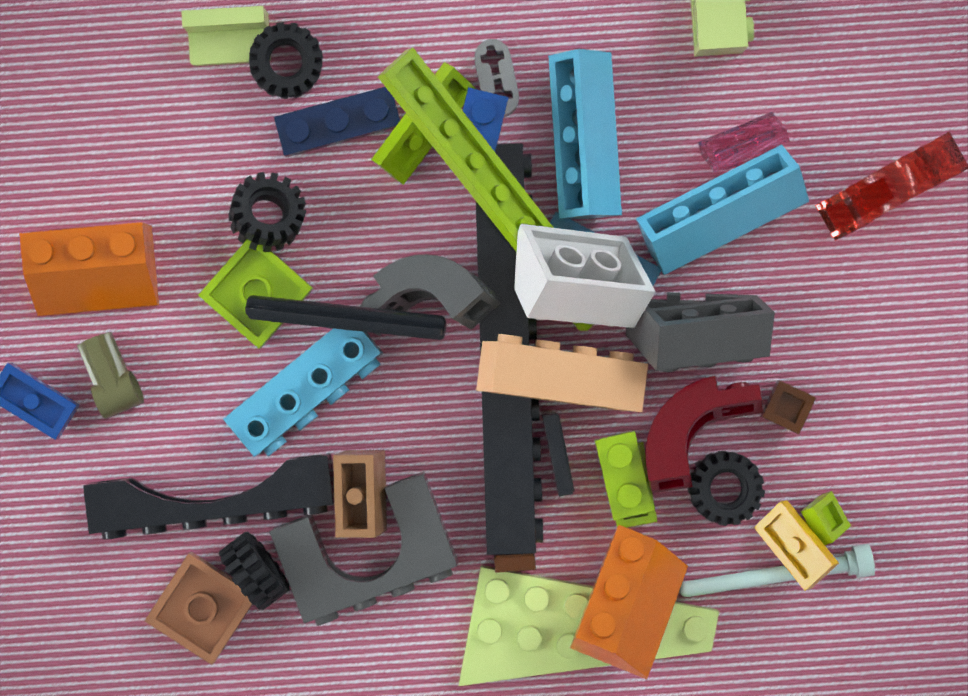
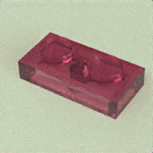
M770 112L697 143L701 156L713 172H717L719 170L732 169L741 161L758 154L762 155L781 144L790 142L786 127L773 112Z

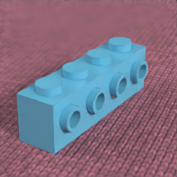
M575 49L549 55L559 219H596L622 215L611 52Z
M781 144L636 218L648 252L662 273L666 275L808 203L809 198L800 166Z
M333 328L223 420L254 457L260 455L263 451L269 457L287 442L283 435L292 427L296 426L301 431L318 417L314 411L315 408L325 400L332 405L349 391L345 384L358 374L361 379H364L381 364L376 358L383 352L367 332Z

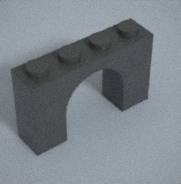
M425 471L385 487L401 532L402 543L400 554L396 561L388 569L377 575L360 577L339 569L326 552L313 515L303 516L274 527L270 531L304 624L315 620L317 626L323 625L339 618L338 611L353 606L354 611H360L376 604L377 600L375 597L391 592L392 597H397L414 590L415 586L413 583L428 577L430 583L453 575L451 568L458 566V559Z

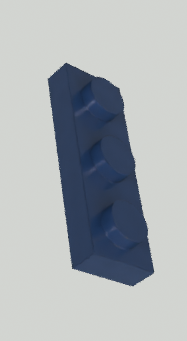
M386 87L278 115L274 117L283 154L287 158L394 129L399 123L400 117L395 98Z

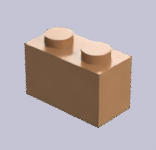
M345 450L333 455L335 538H376L387 531L385 450Z

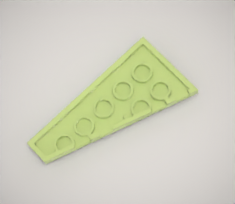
M481 565L459 686L610 666V664L570 648L593 586L515 571L495 573L494 567ZM675 601L655 659L712 652L719 611L713 608Z

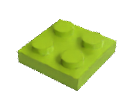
M247 239L198 296L258 349H261L283 323L248 318L245 312L248 297L256 295L304 300L314 288L272 251L263 252V245L258 244L256 251L250 249L251 241Z

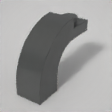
M425 254L399 259L373 275L381 288L375 293L368 295L360 307L407 312L420 302L439 300L453 320L472 330L502 302L487 283L461 265L445 257Z

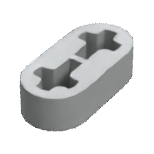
M488 39L483 41L475 51V68L481 91L495 94L494 83L501 81L503 92L505 94L511 93L513 98L508 100L504 115L506 117L516 110L519 103V91L511 54L508 47L502 41ZM488 49H494L496 55L503 54L504 59L498 61V75L492 76L489 63L481 62V59L487 56Z

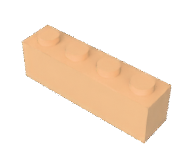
M498 334L497 341H482L476 391L620 411H643L648 363L634 362V354L610 351L609 358L597 356V348L586 346H573L572 352L561 351L559 342L536 340L534 347L522 345L523 337Z

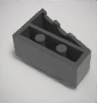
M667 292L666 300L651 299L634 328L626 327L625 335L656 371L674 372L679 368L691 366L713 367L717 363L730 361L746 363L751 362L754 358L770 357L775 312L757 295L705 294V301L680 300V293Z

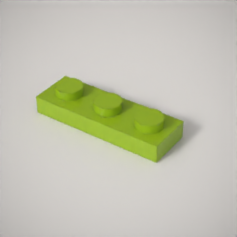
M446 62L435 73L441 84L459 107L462 108L465 103L468 87L476 88L453 66ZM405 113L371 160L404 185L432 148V145Z

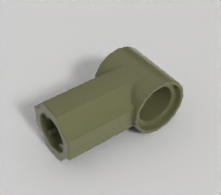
M112 332L97 335L77 345L93 383L91 386L93 400L104 419L144 403L140 385L134 374L127 370Z

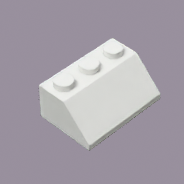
M521 224L518 229L514 290L527 318L598 324L610 327L634 328L656 291L627 237Z

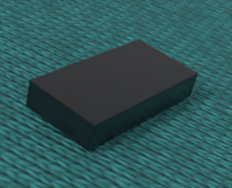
M556 412L543 414L542 420L557 493L559 497L571 495L575 490L560 416Z

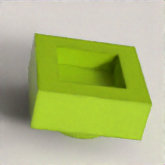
M832 491L819 495L801 511L808 526L824 545L833 543L851 527Z

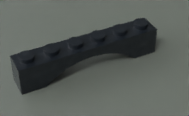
M331 453L290 458L272 476L256 487L237 495L211 500H190L169 496L145 486L132 477L91 482L83 485L89 534L102 533V539L107 540L126 537V530L142 528L143 535L166 532V525L182 523L183 530L207 527V520L222 518L223 525L247 522V515L263 513V520L288 517L287 510L303 508L304 515L328 512L327 505L334 504V475Z

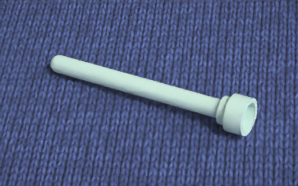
M870 545L852 546L851 551L844 552V556L835 557L839 564L827 574L848 572L849 576L856 575L857 578L875 576V564ZM777 566L684 581L679 592L683 597H693L793 581L795 578L785 566Z

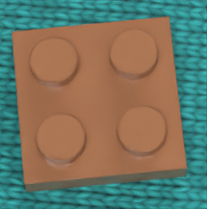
M191 551L150 611L145 622L213 665L253 604L249 601L248 596L245 597L242 594L241 588L235 585L232 577Z

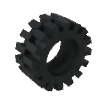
M279 22L275 26L270 27L269 25L264 28V31L255 37L249 52L250 72L261 90L264 89L267 94L273 97H281V99H288V97L297 98L306 91L311 90L316 81H318L323 66V54L316 37L313 38L308 29H302L298 27V24L292 22L291 25ZM288 45L294 47L300 53L302 65L296 74L281 76L271 68V53L279 46Z
M265 172L257 173L255 180L250 175L245 178L243 185L241 183L238 185L232 198L228 214L229 221H232L230 228L233 234L239 231L238 240L242 244L247 239L250 240L249 248L255 251L258 244L263 245V252H270L272 246H275L276 250L279 251L284 248L286 242L290 245L296 235H298L305 218L306 210L303 209L306 202L304 197L299 198L301 190L297 185L292 189L289 188L291 180L286 176L282 183L277 181L278 173L272 172L270 179H265ZM261 200L273 202L280 207L283 217L275 224L262 223L254 217L252 206Z
M718 451L715 454L710 453L705 456L704 460L698 461L695 464L694 472L690 473L693 487L688 488V493L691 496L690 500L698 512L707 520L723 526H727V524L735 526L741 524L740 521L744 519L749 520L752 518L754 510H759L762 504L759 502L761 497L764 498L765 490L762 489L764 479L759 474L758 467L745 456L727 451ZM724 472L735 474L741 483L740 495L735 501L727 504L717 502L711 494L713 479Z
M244 532L220 550V560L226 566L225 570L233 577L232 581L241 588L242 594L245 597L248 596L249 601L256 605L259 610L266 609L290 591V585L284 573L280 571V566L277 562H274L271 558L272 555L269 551L265 550L264 545L260 541L258 542L253 534L251 535L250 532Z

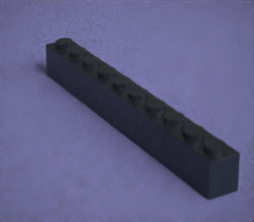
M523 143L497 144L495 153L524 189V178H532L531 153L523 154ZM476 202L478 277L488 284L502 302L479 323L481 356L482 341H497L498 334L523 337L522 345L529 346V340H537V320L527 318L514 290L515 249ZM482 392L487 555L536 553V543H543V518H535L534 502H542L541 478H534L533 462L541 461L540 437H532V421H540L539 399Z

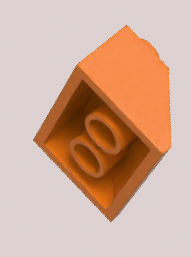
M137 222L19 233L23 276L37 316L159 305L152 225Z
M618 525L610 541L570 648L647 680L688 565L658 540Z

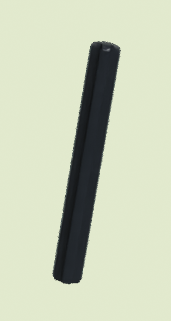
M256 295L248 297L245 307L246 315L253 320L434 340L444 338L447 326L445 317L442 315Z

